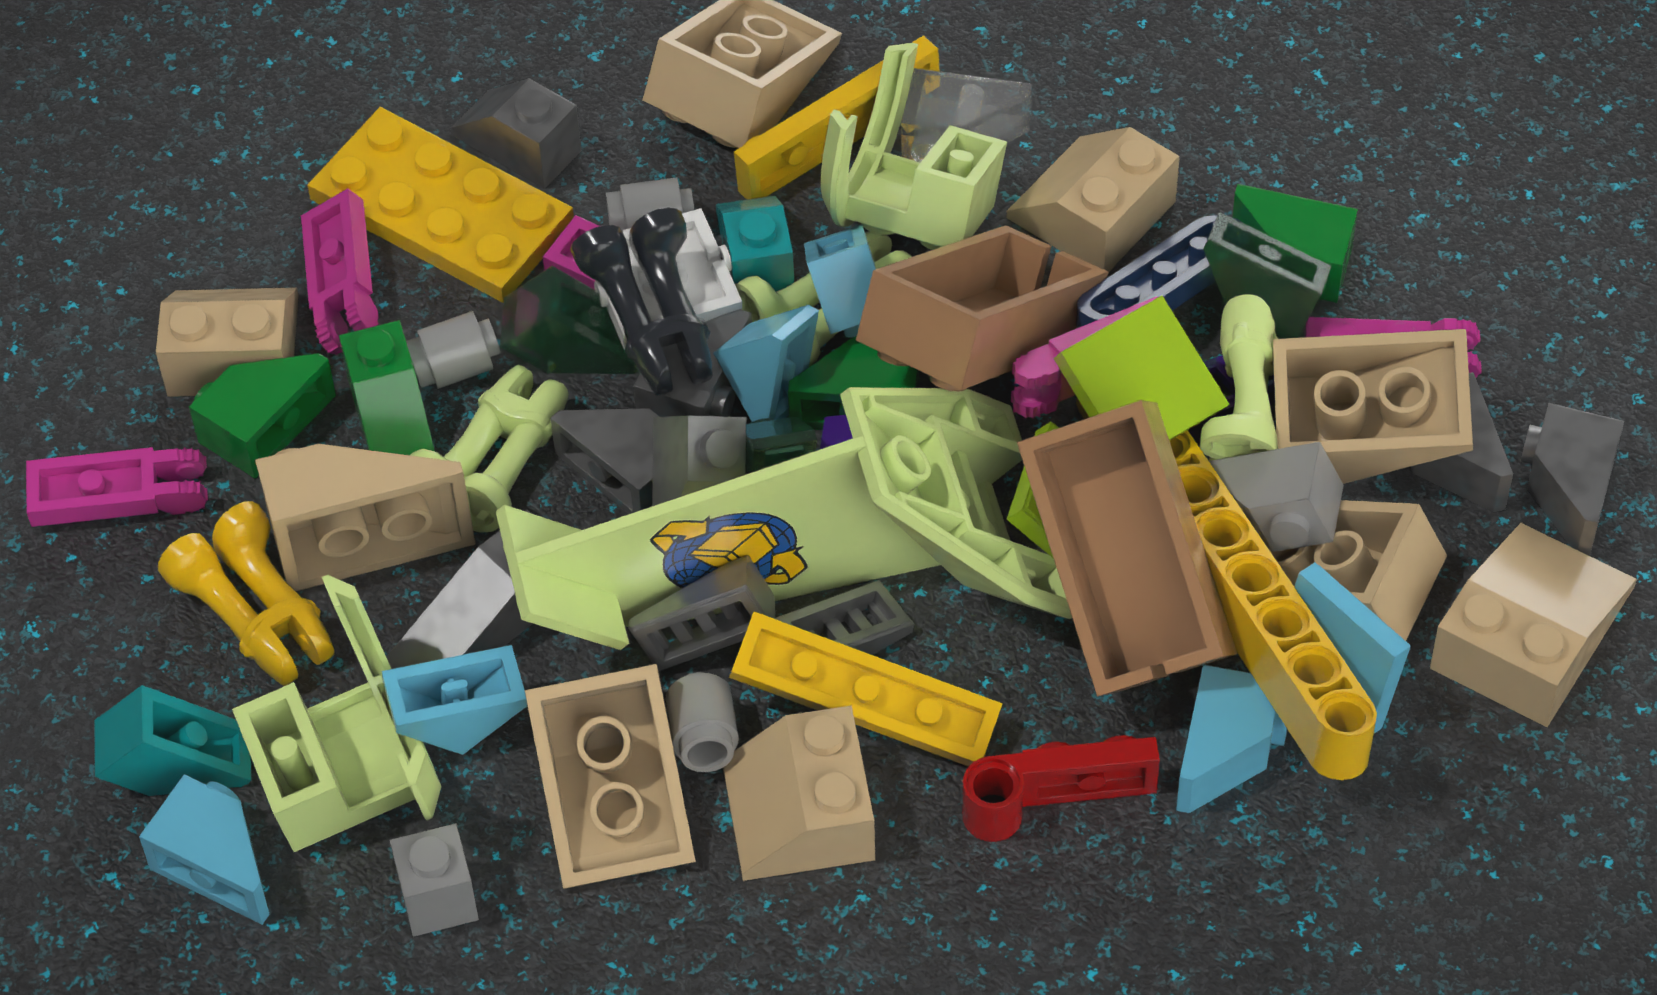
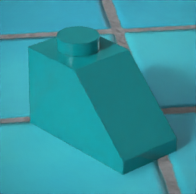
M776 196L716 204L722 244L727 247L731 258L732 270L729 272L734 284L751 276H758L772 286L775 292L793 284V250L784 207Z
M141 685L94 720L96 778L148 796L170 794L184 774L206 785L208 782L214 781L227 788L242 787L251 781V756L237 720Z

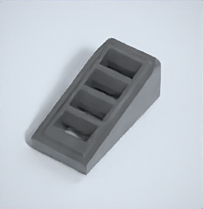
M746 555L717 568L630 618L628 628L652 664H657L658 671L743 641L754 611L775 619V598L751 558ZM720 608L722 613L716 616L713 610ZM693 617L699 624L694 629H692L687 621ZM669 626L677 636V639L670 643L661 631V629Z
M880 580L775 618L817 635L822 633L827 639L871 655L909 635L914 628L913 621ZM868 609L879 624L872 626L861 611ZM845 621L854 633L849 634L841 623Z

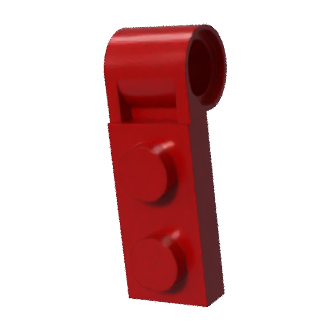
M1119 735L1108 738L1103 742L1076 745L1064 742H1050L1036 749L1022 750V753L982 757L974 761L964 773L963 823L974 837L987 842H998L1008 839L1017 832L1022 822L1023 807L1157 794L1160 758L1156 737L1135 738L1128 735ZM987 795H997L1006 800L999 803H988L980 798Z

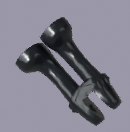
M670 207L657 209L643 215L635 221L629 232L630 247L647 278L663 319L652 321L632 271L626 238L619 226L604 225L588 230L572 243L570 249L580 271L598 281L610 298L620 318L628 341L625 347L627 357L636 363L644 380L656 396L670 393L673 390L670 369L662 347L677 344L685 368L695 385L709 381L713 376L712 360L708 345L711 331L708 329L706 321L697 317L684 290L676 263V255L687 239L686 222L680 210Z

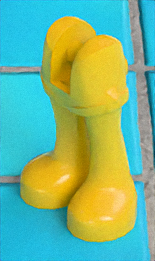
M244 501L226 511L215 524L212 534L214 549L200 533L187 534L178 538L163 552L158 562V572L174 590L196 596L208 605L230 627L240 641V652L250 660H254L275 681L286 686L298 678V671L288 650L280 641L281 637L290 633L305 654L316 665L331 659L334 655V648L320 620V608L312 600L302 598L281 577L266 554L265 549L271 530L266 513L259 504L253 501ZM218 557L249 586L266 606V610L262 611L259 615L253 610L225 575Z

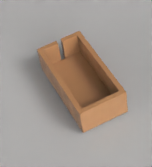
M1005 225L873 270L856 341L877 350L878 357L887 363L897 366H911L930 375V381L942 389L964 391L971 386L1011 371L1016 358H1020L1021 355H1027V352L1049 344L1050 339L1077 329L1076 317L1079 297L1105 280L1109 272L1069 253L1059 251L1055 254L1047 286L1040 288L1052 246Z
M1140 400L1017 442L1097 697L1124 691L1167 677L1172 673L1183 672L1237 654L1156 402Z

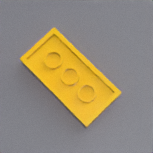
M379 107L307 185L310 200L319 205L347 188L363 199L366 230L502 303L509 298L538 265L548 249L574 218L573 207L382 107Z

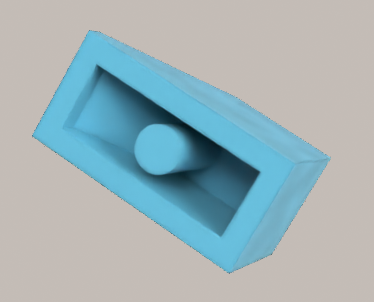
M862 224L804 243L807 265L830 334L843 330L845 337L857 336L873 270L877 269Z
M1203 665L1179 778L1176 811L1191 813L1266 770L1271 744L1284 746L1287 728L1251 673Z
M184 774L139 836L150 870L263 925L269 916V910L241 800L232 790L218 782L210 781L206 785Z

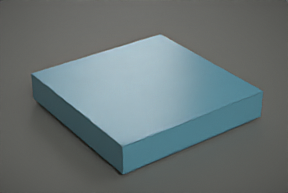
M1314 562L1299 572L1295 589L1373 702L1377 711L1374 733H1376L1383 727L1411 646L1320 565Z

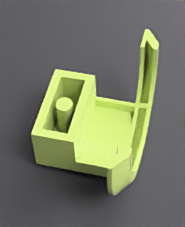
M916 43L888 46L885 50L871 118L850 172V156L858 116L851 115L847 120L840 111L835 109L830 114L822 159L821 194L832 220L838 226L848 227L854 222L862 223L865 229L873 233L882 235L900 234L920 240L923 246L934 250L972 237L995 204L1007 141L950 125L921 162L890 154L905 110L918 44Z
M330 575L323 576V582L368 682L308 709L294 682L232 709L272 812L294 852L415 799L426 821L433 818L441 790L440 781L424 743L396 733L382 680V671L390 670L391 666L356 588Z

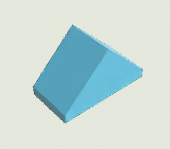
M810 305L751 322L713 353L753 425L764 434H768L789 416V381L809 368L819 310Z
M512 645L382 671V680L396 733L462 755L527 707L525 690Z

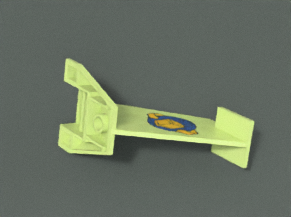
M849 387L840 394L853 439L584 530L507 505H502L496 511L503 549L506 554L521 620L618 650H622L629 644L625 626L628 627L630 618L717 568L746 555L751 558L768 584L775 601L942 565L966 587L1067 619H1071L1072 615L1054 559L1048 554L1010 541L992 483L1022 460L1017 444L1022 439L1011 406L970 389L949 391L942 388ZM718 608L713 610V612L718 614L722 613V610Z

